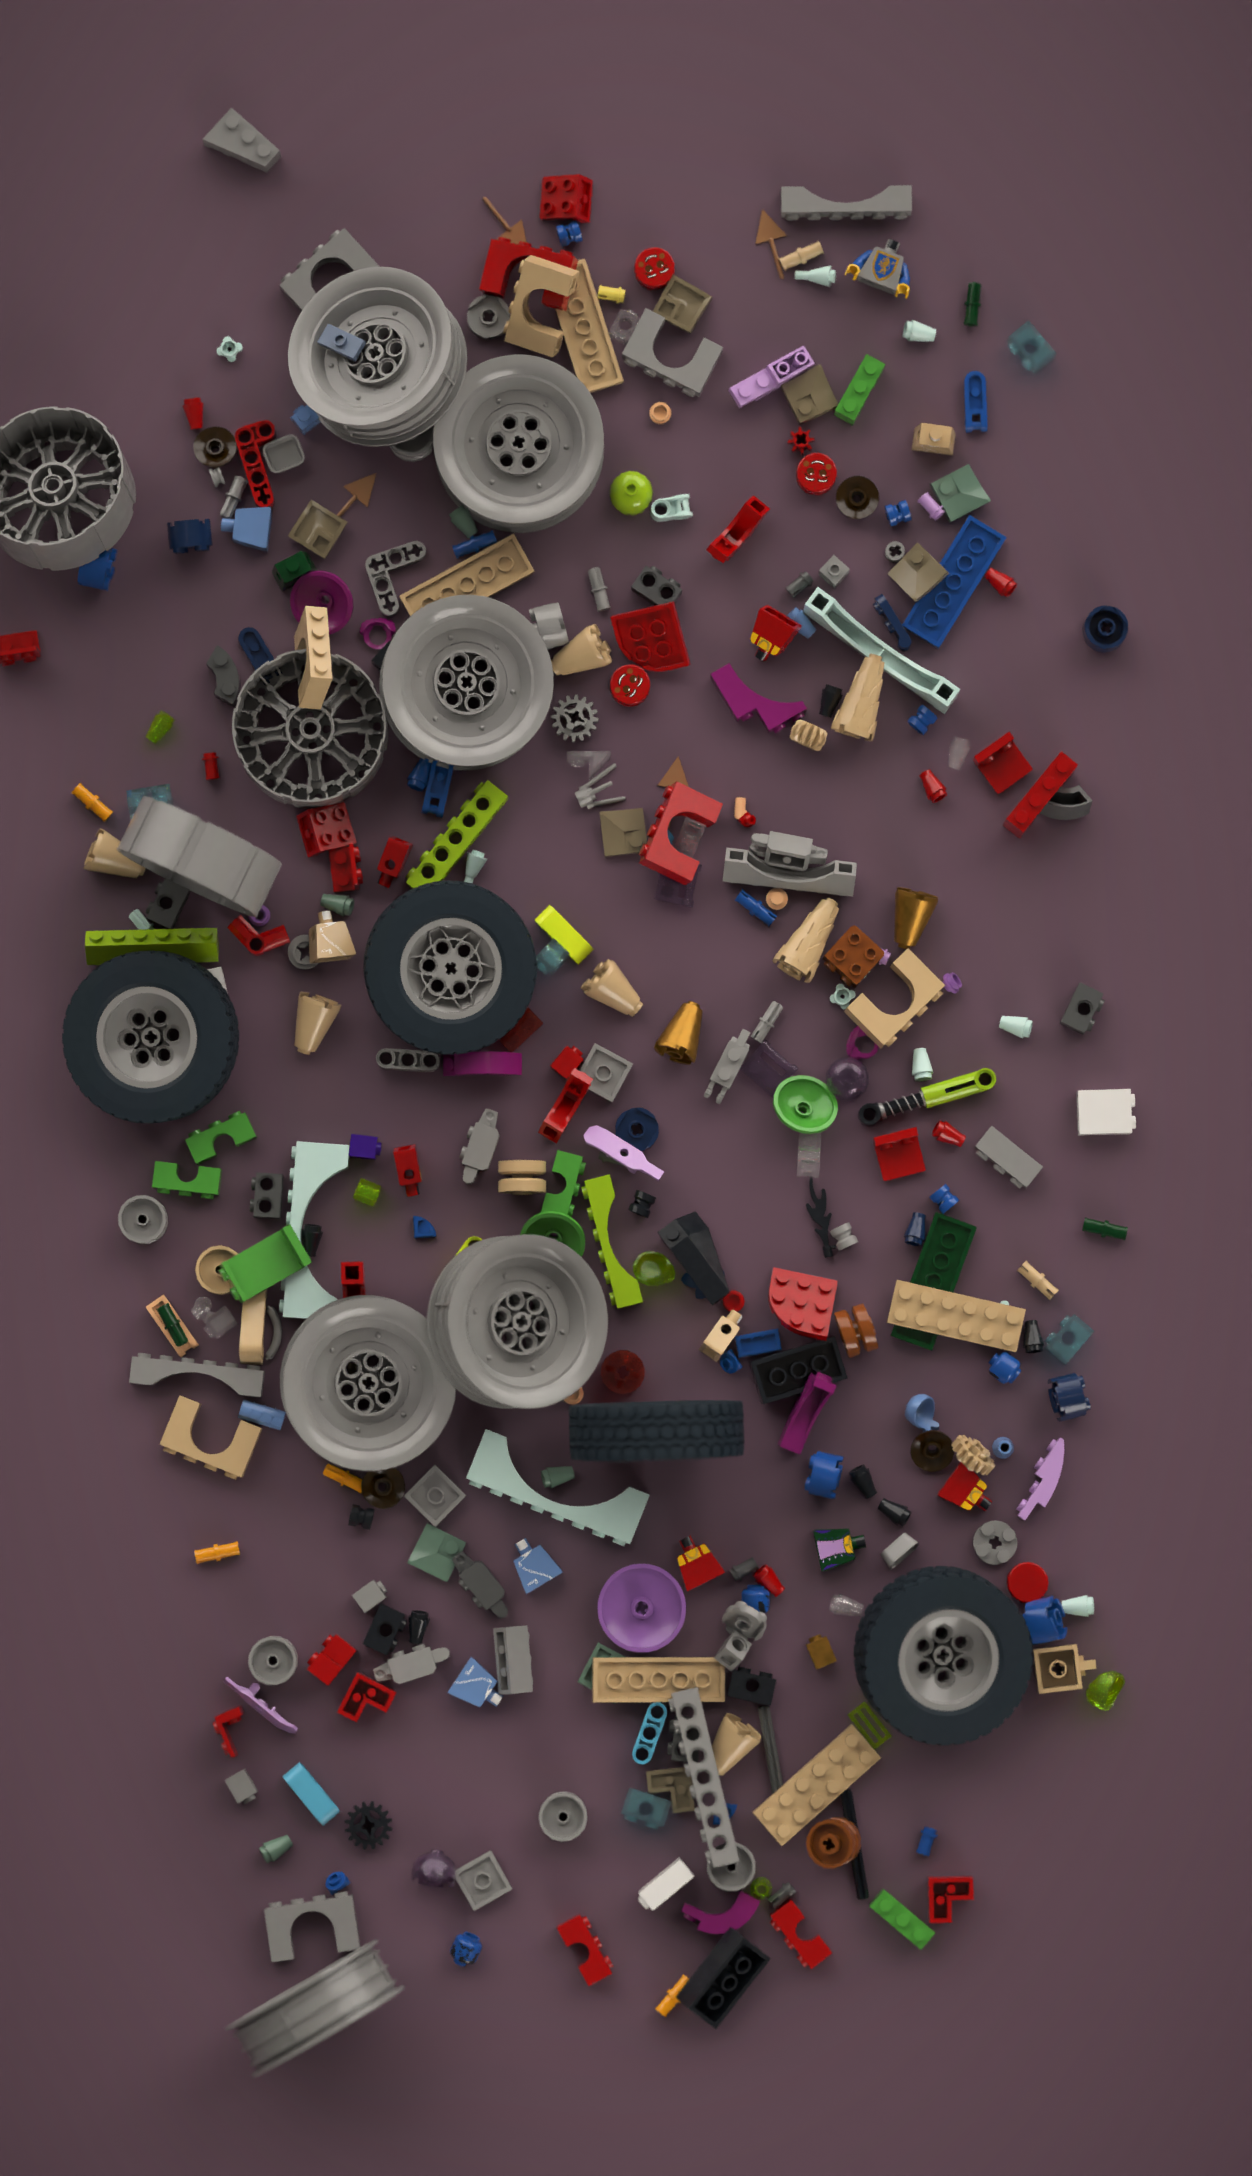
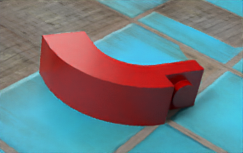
M753 495L742 506L727 528L706 550L716 560L722 563L728 561L754 532L770 508Z
M576 1068L573 1069L555 1104L543 1121L538 1131L539 1134L557 1144L588 1092L593 1078Z
M341 1262L343 1298L366 1295L364 1262Z

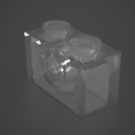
M799 1132L796 1177L819 1178L822 1133L805 1134Z

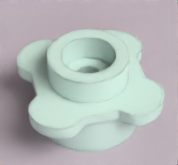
M229 336L224 337L221 346L217 348V354L226 357L229 362H234L237 353L242 350V344L236 343Z
M838 984L835 993L830 996V1002L837 1003L841 1009L845 1010L849 1006L851 999L855 998V992L845 988L843 984Z

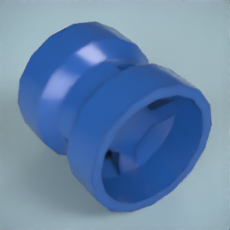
M577 220L570 222L566 226H556L562 247L568 246L571 242L578 243L583 241Z
M906 500L899 501L894 506L892 504L884 506L890 527L897 525L901 521H912Z
M921 705L917 709L916 716H911L907 722L918 733L924 735L928 730L927 725L934 724L938 718L930 709Z
M947 1184L943 1185L929 1197L932 1202L938 1204L942 1214L960 1201L956 1195L950 1193V1188Z

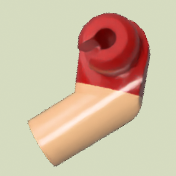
M736 797L735 819L747 828L755 825V816L745 810L746 798Z

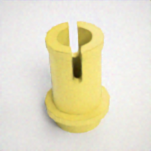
M600 285L598 299L616 301V304L624 303L626 290H623L622 287L617 289Z

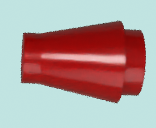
M201 397L184 399L182 407L189 422L190 430L203 428L204 402H201Z
M992 567L984 576L1001 596L1004 595L1008 598L1017 587L1014 578Z
M930 769L919 775L928 800L936 803L947 796V788Z
M939 1120L932 1131V1136L935 1137V1140L958 1147L963 1145L966 1135L960 1133L946 1120L944 1122Z
M764 1564L754 1573L755 1582L764 1586L775 1597L785 1590V1587L781 1584L771 1566L768 1567Z

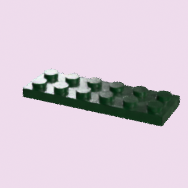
M935 1212L910 1283L954 1292L977 1227ZM894 1325L890 1336L932 1351L938 1335Z

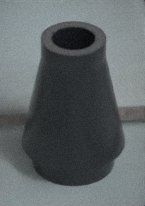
M826 684L825 689H822L820 715L832 717L843 696L841 695L843 689Z
M304 1224V1229H302L303 1247L309 1257H316V1252L323 1235V1231H321L322 1226Z
M1025 1321L1023 1340L1025 1352L1028 1354L1042 1352L1044 1342L1038 1327V1321Z
M864 1464L849 1472L850 1480L866 1499L877 1493L870 1470Z
M885 1498L882 1499L877 1508L896 1526L900 1525L902 1527L906 1524L912 1513L908 1510L907 1506Z
M412 1610L411 1615L408 1616L410 1643L422 1644L430 1621L428 1612Z

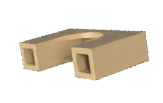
M530 255L525 260H522L518 272L521 275L514 286L513 292L516 295L514 301L509 306L508 312L511 316L504 327L503 332L506 334L504 341L554 357L560 350L564 332L542 325L532 317L528 307L529 296L533 290L546 289L568 297L575 290L579 271Z
M305 606L294 636L295 650L306 649L305 671L298 688L299 708L321 710L332 681L327 608Z
M909 948L890 966L910 989L911 1004L907 1011L898 1015L883 1013L863 993L844 1011L880 1049L885 1044L890 1047L898 1039L895 1035L900 1030L905 1032L913 1024L910 1020L915 1015L920 1017L928 1009L926 1006L931 1000L936 1002L944 994L941 990L945 985Z
M179 1395L160 1442V1445L164 1446L163 1451L173 1455L176 1452L184 1454L183 1459L196 1463L197 1460L205 1463V1468L215 1472L217 1468L226 1471L224 1475L237 1480L238 1476L243 1478L263 1428L241 1420L233 1441L226 1450L218 1454L204 1453L198 1449L192 1439V1427L201 1403Z

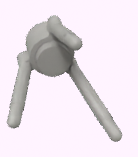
M612 764L588 783L580 786L579 791L575 792L581 808L587 806L588 809H591L595 806L616 803L626 799L623 796L593 802V800L597 799L595 793L611 786L612 782L609 781L595 789H592L590 786L616 768V764Z

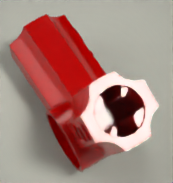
M240 915L227 927L246 949L255 956H260L264 952L291 943L284 925L259 934ZM252 941H262L261 949L257 951L252 950Z

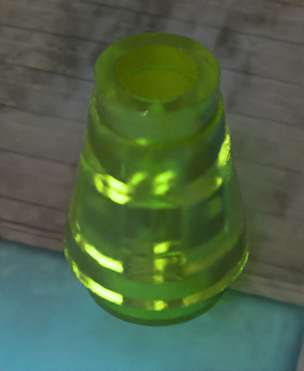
M161 710L158 714H155L145 737L156 744L174 726L175 719Z
M758 1877L751 1883V1893L757 1899H765L772 1892V1884L767 1878ZM759 1886H765L766 1891L764 1893H759Z

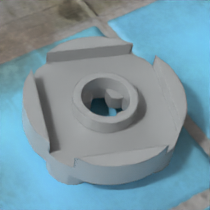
M482 295L476 298L469 306L467 312L468 326L476 336L484 340L497 338L504 333L505 324L510 320L509 308L499 297ZM485 312L494 314L492 322H485L483 320Z
M994 1520L984 1523L976 1530L973 1537V1547L976 1554L983 1562L999 1565L1007 1562L1017 1549L1015 1531L1002 1521ZM997 1536L1001 1546L993 1549L989 1540Z
M737 1601L735 1605L729 1606L722 1617V1623L725 1622L727 1625L725 1629L729 1634L736 1631L746 1640L748 1638H754V1641L759 1640L767 1627V1616L748 1606L743 1601Z

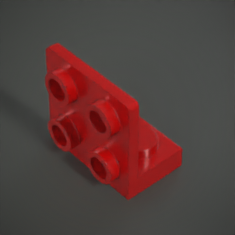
M580 174L543 177L540 219L572 218L581 223H590L593 180Z
M37 630L0 636V663H2V666L14 665L15 661L23 660L24 663L37 661L36 658L41 657Z
M1010 731L972 759L997 794L1002 793L1033 770L1013 742L1014 737Z
M344 802L308 809L296 816L308 858L317 856L327 850L349 846V842L356 844V838Z
M349 842L348 847L329 850L334 893L360 890V884L364 883L361 868H357V863L361 862L359 847H355L353 842Z
M917 1127L873 1138L883 1181L926 1170L918 1141Z
M242 1705L214 1717V1729L217 1735H222L224 1740L221 1743L225 1755L230 1754L231 1758L236 1757L238 1753L225 1722L229 1726L242 1720L241 1715L245 1713Z

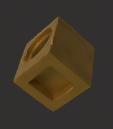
M818 1634L808 1639L810 1643L806 1644V1647L816 1669L837 1661L827 1636L821 1637V1634Z

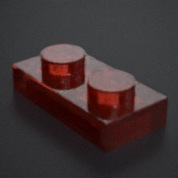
M528 1007L513 1029L499 1041L509 1052H514L543 1025V1022Z

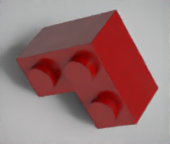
M335 1634L334 1637L329 1635L322 1644L325 1647L323 1651L314 1653L307 1662L310 1665L307 1670L327 1686L333 1682L357 1651L355 1647L338 1634Z
M357 1672L337 1713L358 1722L367 1703L387 1713L397 1691Z
M927 1877L929 1923H952V1900H974L973 1877Z

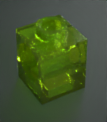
M361 1178L353 1199L374 1208L382 1186Z

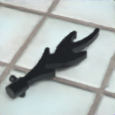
M810 1178L809 1189L815 1208H812L809 1203L806 1204V1208L811 1218L822 1227V1230L815 1228L814 1231L823 1241L824 1257H832V1249H836V1245H829L828 1227L832 1214L829 1213L827 1217H824L826 1211L825 1189H822V1197L818 1199L813 1188V1178Z

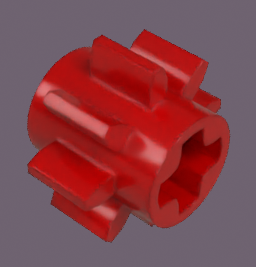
M799 427L798 432H790L793 439L788 440L787 444H793L792 453L797 450L803 455L804 450H812L809 443L814 442L815 439L809 438L810 430L804 432ZM797 438H805V444H797Z

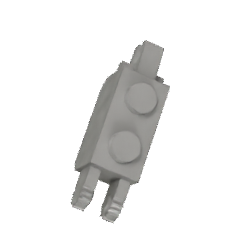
M770 831L769 835L755 833L751 836L750 852L754 855L765 857L764 862L767 865L803 872L807 870L808 864L825 865L828 850L812 845L813 839L774 831Z
M742 1029L738 1039L732 1037L729 1040L709 1080L710 1083L704 1097L708 1098L713 1091L714 1085L717 1084L723 1087L716 1098V1103L721 1104L749 1052L750 1045L746 1041L751 1032Z
M486 1108L479 1122H476L475 1126H470L466 1137L470 1139L467 1147L463 1146L459 1159L463 1160L462 1165L465 1166L462 1179L466 1184L474 1183L478 1171L484 1172L488 1170L500 1137L498 1130L495 1129L498 1112Z
M425 1644L412 1647L413 1652L404 1654L403 1650L392 1653V1658L388 1659V1662L373 1669L376 1681L393 1679L394 1682L401 1684L433 1674L437 1668L436 1663L448 1659L450 1651L445 1647L431 1650L430 1646L425 1647Z

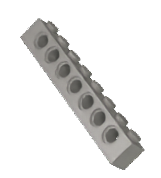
M698 1687L671 1693L672 1698L668 1699L671 1712L675 1711L677 1720L673 1721L676 1734L681 1733L683 1742H679L681 1755H686L688 1762L684 1764L686 1776L691 1777L693 1783L692 1786H689L692 1799L696 1798L698 1807L694 1808L697 1821L702 1820L704 1828L700 1830L703 1843L707 1842L709 1851L705 1852L708 1865L712 1864L713 1868L740 1862ZM684 1707H691L694 1715L690 1719H685L681 1715V1710ZM691 1728L696 1729L699 1732V1738L695 1741H690L686 1736L687 1730ZM695 1750H700L704 1753V1760L700 1763L692 1760L691 1755ZM706 1772L710 1777L709 1782L704 1785L698 1783V1773ZM707 1793L712 1794L715 1798L714 1804L712 1806H705L702 1802L703 1795ZM712 1815L717 1816L720 1819V1825L717 1828L709 1827L707 1824L708 1817ZM716 1837H721L725 1840L724 1849L716 1850L713 1847L712 1843Z

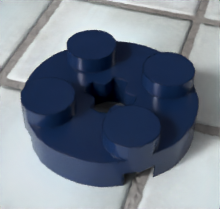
M631 1108L619 1116L615 1125L616 1136L638 1150L644 1151L656 1142L659 1127L655 1116L650 1111L644 1108ZM641 1124L643 1133H638L636 1136L633 1135L631 1126Z

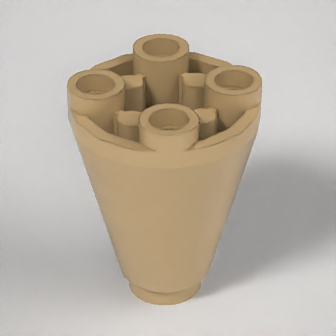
M596 624L585 627L553 656V659H551L552 668L557 676L604 667L612 662L609 654L611 649L607 641L602 642L599 637L601 633Z
M607 959L604 963L600 962L593 970L595 975L591 980L588 978L581 986L586 996L625 1015L629 1014L631 1017L643 1006L640 997L613 960Z

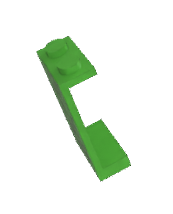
M289 1224L252 1247L222 1262L219 1265L221 1269L218 1271L224 1281L228 1280L232 1287L230 1292L233 1298L243 1303L308 1266L312 1261Z

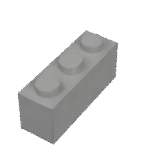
M993 1126L987 1130L974 1147L977 1150L976 1155L984 1161L989 1159L993 1162V1168L1002 1175L1004 1173L1008 1174L1011 1177L1010 1182L1019 1189L1022 1186L1026 1189L1043 1168L1042 1165Z
M528 1626L493 1628L499 1695L533 1692Z

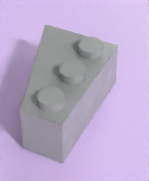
M233 108L202 139L204 146L239 159L243 163L264 172H268L281 158L280 150Z

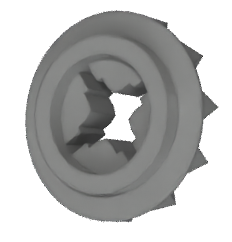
M309 935L297 936L288 947V957L295 967L304 970L314 968L318 964H310L309 956H305V958L300 960L302 953L297 947L303 949L308 947Z

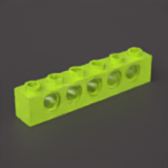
M489 780L485 784L481 782L474 790L476 795L471 801L467 799L461 806V814L458 817L454 816L448 822L447 827L449 829L445 834L440 833L433 841L435 845L430 852L426 850L420 857L419 861H421V864L417 869L413 867L406 875L408 879L406 885L413 889L427 883L443 881L509 799L508 795ZM478 801H488L489 807L486 810H479L477 808ZM466 817H473L476 822L474 826L466 827L463 824V820ZM452 834L461 835L462 840L459 844H452L449 841ZM439 851H446L448 853V858L445 861H438L436 859V854ZM425 868H432L435 871L432 878L427 879L422 876Z

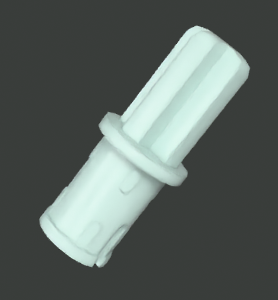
M139 909L130 913L129 918L138 929H154V924H150Z

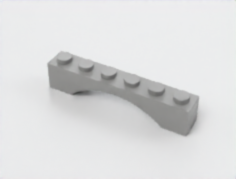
M890 185L872 198L851 203L822 199L803 186L781 187V217H786V220H798L799 217H807L808 220H819L820 217H829L830 220L851 217L853 220L864 219V216H872L873 219L877 220L885 219V216H894L895 219H906L912 213V185Z
M726 847L722 881L853 897L857 863L834 860L826 865L808 868L802 872L767 865L749 850Z
M138 1353L137 1357L132 1356L129 1383L153 1386L159 1381L176 1374L202 1373L222 1380L239 1395L262 1398L265 1371H261L260 1366L247 1365V1369L238 1368L239 1364L225 1362V1366H216L217 1361L203 1360V1364L194 1363L195 1359L182 1358L180 1362L172 1361L173 1356L160 1355L159 1359H152L151 1354Z

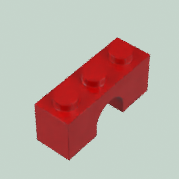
M791 1898L770 1914L772 1918L770 1921L771 1925L777 1932L781 1930L785 1934L784 1942L791 1950L795 1948L800 1955L797 1958L804 1968L809 1966L813 1969L832 1954V1951L819 1934L809 1940L800 1939L796 1935V1926L805 1916Z
M579 1913L556 1927L567 1947L574 1943H583L588 1947L590 1953L588 1959L578 1965L588 1986L612 1974L610 1968L614 1966L609 1956H603L600 1951L603 1945L597 1935L592 1936L589 1930L592 1928V1925L587 1916L582 1917Z

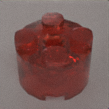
M618 1350L611 1353L602 1364V1380L610 1391L617 1394L634 1392L641 1386L644 1380L645 1368L643 1362L637 1354L629 1350ZM621 1366H625L626 1371L629 1372V1375L625 1376V1378H619L620 1374L616 1373L618 1368L621 1369Z

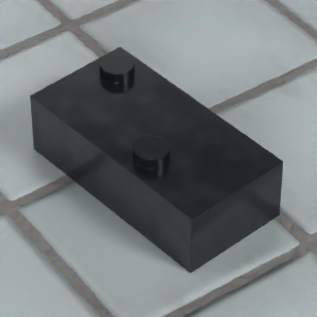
M835 1336L827 1337L826 1341H813L748 1361L761 1404H767L802 1393L810 1373L816 1375L817 1372L828 1375L833 1379L832 1383L847 1379Z
M730 1927L676 1998L689 2010L717 2029L771 1958Z

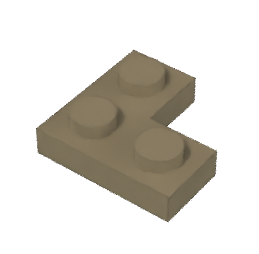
M684 1767L646 1771L648 1794L671 1791L673 1813L695 1811L694 1799H692L689 1786H692L691 1777L686 1776Z

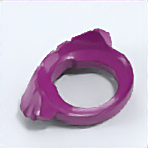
M371 618L361 624L359 633L363 635L364 641L369 647L382 649L389 641L391 642L392 635L396 632V626L393 621L386 618ZM375 625L382 626L387 635L385 642L381 645H375L369 639V633Z
M859 1026L855 1027L853 1032L850 1033L846 1044L847 1055L855 1061L860 1058H871L879 1049L875 1044L871 1052L862 1053L855 1047V1041L858 1037L867 1036Z

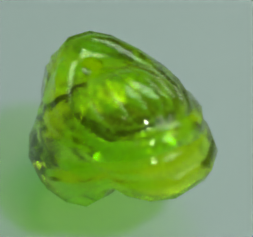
M645 1251L640 1253L633 1262V1273L637 1281L644 1285L659 1286L664 1283H670L675 1278L674 1266L661 1253Z
M1117 1671L1101 1673L1090 1683L1085 1691L1088 1703L1104 1711L1110 1710L1117 1695L1124 1687L1125 1679L1123 1674Z

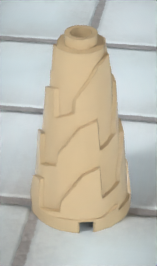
M870 654L869 657L864 658L840 710H837L832 722V730L860 739L861 736L865 738V741H873L877 726L876 717L880 702L878 700L883 683L882 675L885 663L881 661V656Z
M828 897L826 900L821 899L815 909L805 918L801 926L792 934L788 942L776 953L773 963L779 961L777 967L799 981L804 976L806 977L804 982H811L820 964L819 960L826 945L825 943L834 927L833 923L839 911L838 903Z

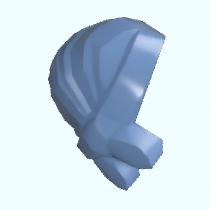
M926 1394L913 1396L906 1405L905 1418L915 1427L922 1429L923 1432L931 1429L939 1430V1423L933 1420L935 1411L934 1399Z

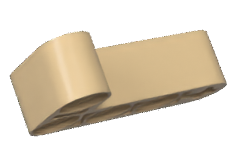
M267 1289L243 1302L239 1346L241 1364L263 1365Z

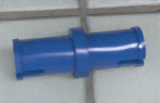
M490 530L477 537L471 536L469 540L455 546L453 545L452 548L458 559L474 551L476 553L480 552L479 549L497 543L493 530Z
M743 889L735 898V901L750 911L749 914L751 916L755 915L767 924L768 927L777 917V915L762 905V901L755 900Z

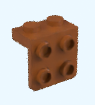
M853 925L824 955V966L832 973L836 971L841 976L840 980L847 987L852 986L856 988L868 972L884 956V951L857 926Z

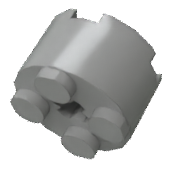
M550 603L529 609L531 621H536L532 625L539 632L547 649L569 643L559 603Z

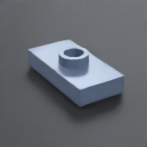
M327 324L317 341L319 345L353 361L357 360L366 344L363 339L331 324Z

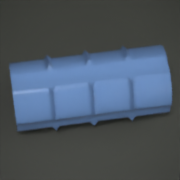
M243 1399L238 1418L281 1430L286 1412L255 1403V1401L251 1402Z

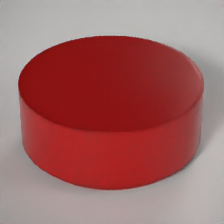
M735 1290L730 1291L723 1298V1306L729 1312L731 1310L740 1311L745 1303L744 1296Z

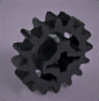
M363 1801L362 1808L355 1805L354 1809L356 1812L349 1811L348 1815L351 1819L345 1820V1823L350 1826L345 1829V1832H351L352 1834L348 1839H355L356 1847L362 1843L363 1849H366L367 1845H371V1848L375 1849V1843L377 1842L382 1846V1838L389 1839V1835L386 1832L393 1829L388 1826V1823L392 1822V1818H386L389 1811L382 1812V1804L377 1808L374 1807V1801H371L370 1806H367L365 1801ZM370 1811L378 1813L381 1818H374L371 1816ZM362 1813L360 1823L354 1824L356 1816ZM367 1818L370 1823L374 1822L375 1824L371 1828V1835L367 1828H363ZM383 1826L381 1835L376 1838L375 1831ZM356 1832L365 1834L367 1840L360 1838Z

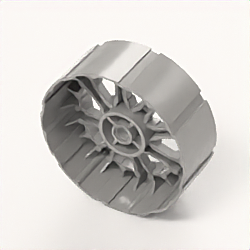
M58 406L42 407L24 412L10 419V422L6 425L1 426L0 546L2 550L14 560L26 566L40 570L50 568L51 571L83 566L99 558V554L105 550H110L122 537L134 513L132 509L133 503H136V486L131 469L114 435L110 434L108 428L100 420L86 412L69 407L58 408ZM49 441L51 445L44 447L45 442ZM57 451H75L67 461L63 463L56 461L55 454ZM41 456V466L35 470L25 468L30 461ZM93 458L105 467V470L99 471V473L83 475L79 471L87 461H91ZM19 481L27 485L28 488L23 490L24 492L7 497L13 482ZM104 488V490H110L111 496L104 507L100 504L96 505L85 498L83 494L87 493L88 490ZM27 507L29 509L32 508V513L26 525H23L20 531L12 526L9 518L20 510ZM70 511L83 513L91 518L93 523L82 530V533L75 535L70 523ZM53 516L59 532L57 533L58 541L44 543L42 540H38L39 532L44 522Z
M306 649L283 653L278 655L276 659L270 662L267 661L248 678L237 697L238 702L233 711L232 735L238 757L242 765H244L247 774L259 789L274 800L285 805L288 803L296 808L312 809L344 802L343 800L349 797L353 798L372 781L382 765L384 751L387 750L388 722L380 694H377L372 680L356 664L338 654H331V682L337 686L332 695L323 702L321 710L299 708V706L290 705L283 700L277 691L283 685L298 681L300 686L304 672H302L301 668L303 665H306ZM275 670H277V672L279 673V676H277V675L275 674V672H274ZM271 673L273 678L269 679L270 683H267L263 677ZM351 679H356L358 681L357 686L351 687L349 685V681ZM258 689H265V695L259 696L257 694ZM351 697L358 704L360 703L364 715L357 717V719L348 720L334 718L337 713L336 710L345 700ZM264 706L272 707L282 715L286 723L280 724L278 727H258V717L262 713ZM312 712L314 717L306 718V714ZM377 722L381 724V729L378 731L373 729V724ZM309 724L317 727L316 732L312 735L305 733V727ZM324 726H329L331 731L324 733L322 729ZM294 729L300 731V734L296 737L292 735ZM351 733L365 735L364 750L362 749L359 757L346 751L335 737ZM245 736H249L251 738L249 744L243 743V738ZM280 740L281 742H288L284 753L271 766L267 764L265 759H262L259 746L265 745L266 742ZM316 743L317 748L309 749V744ZM323 752L328 756H333L347 771L340 776V779L325 783L321 769ZM304 754L305 760L308 763V785L299 783L296 785L292 781L285 779L288 773L287 770L294 761ZM361 770H365V775L360 778L358 773ZM273 780L275 782L274 787H267V781ZM316 794H321L323 796V799L314 797Z
M142 796L117 848L118 852L161 877L188 888L190 891L251 917L258 916L282 866L278 859L264 850L252 846L246 840L210 822H203L199 817L146 796Z

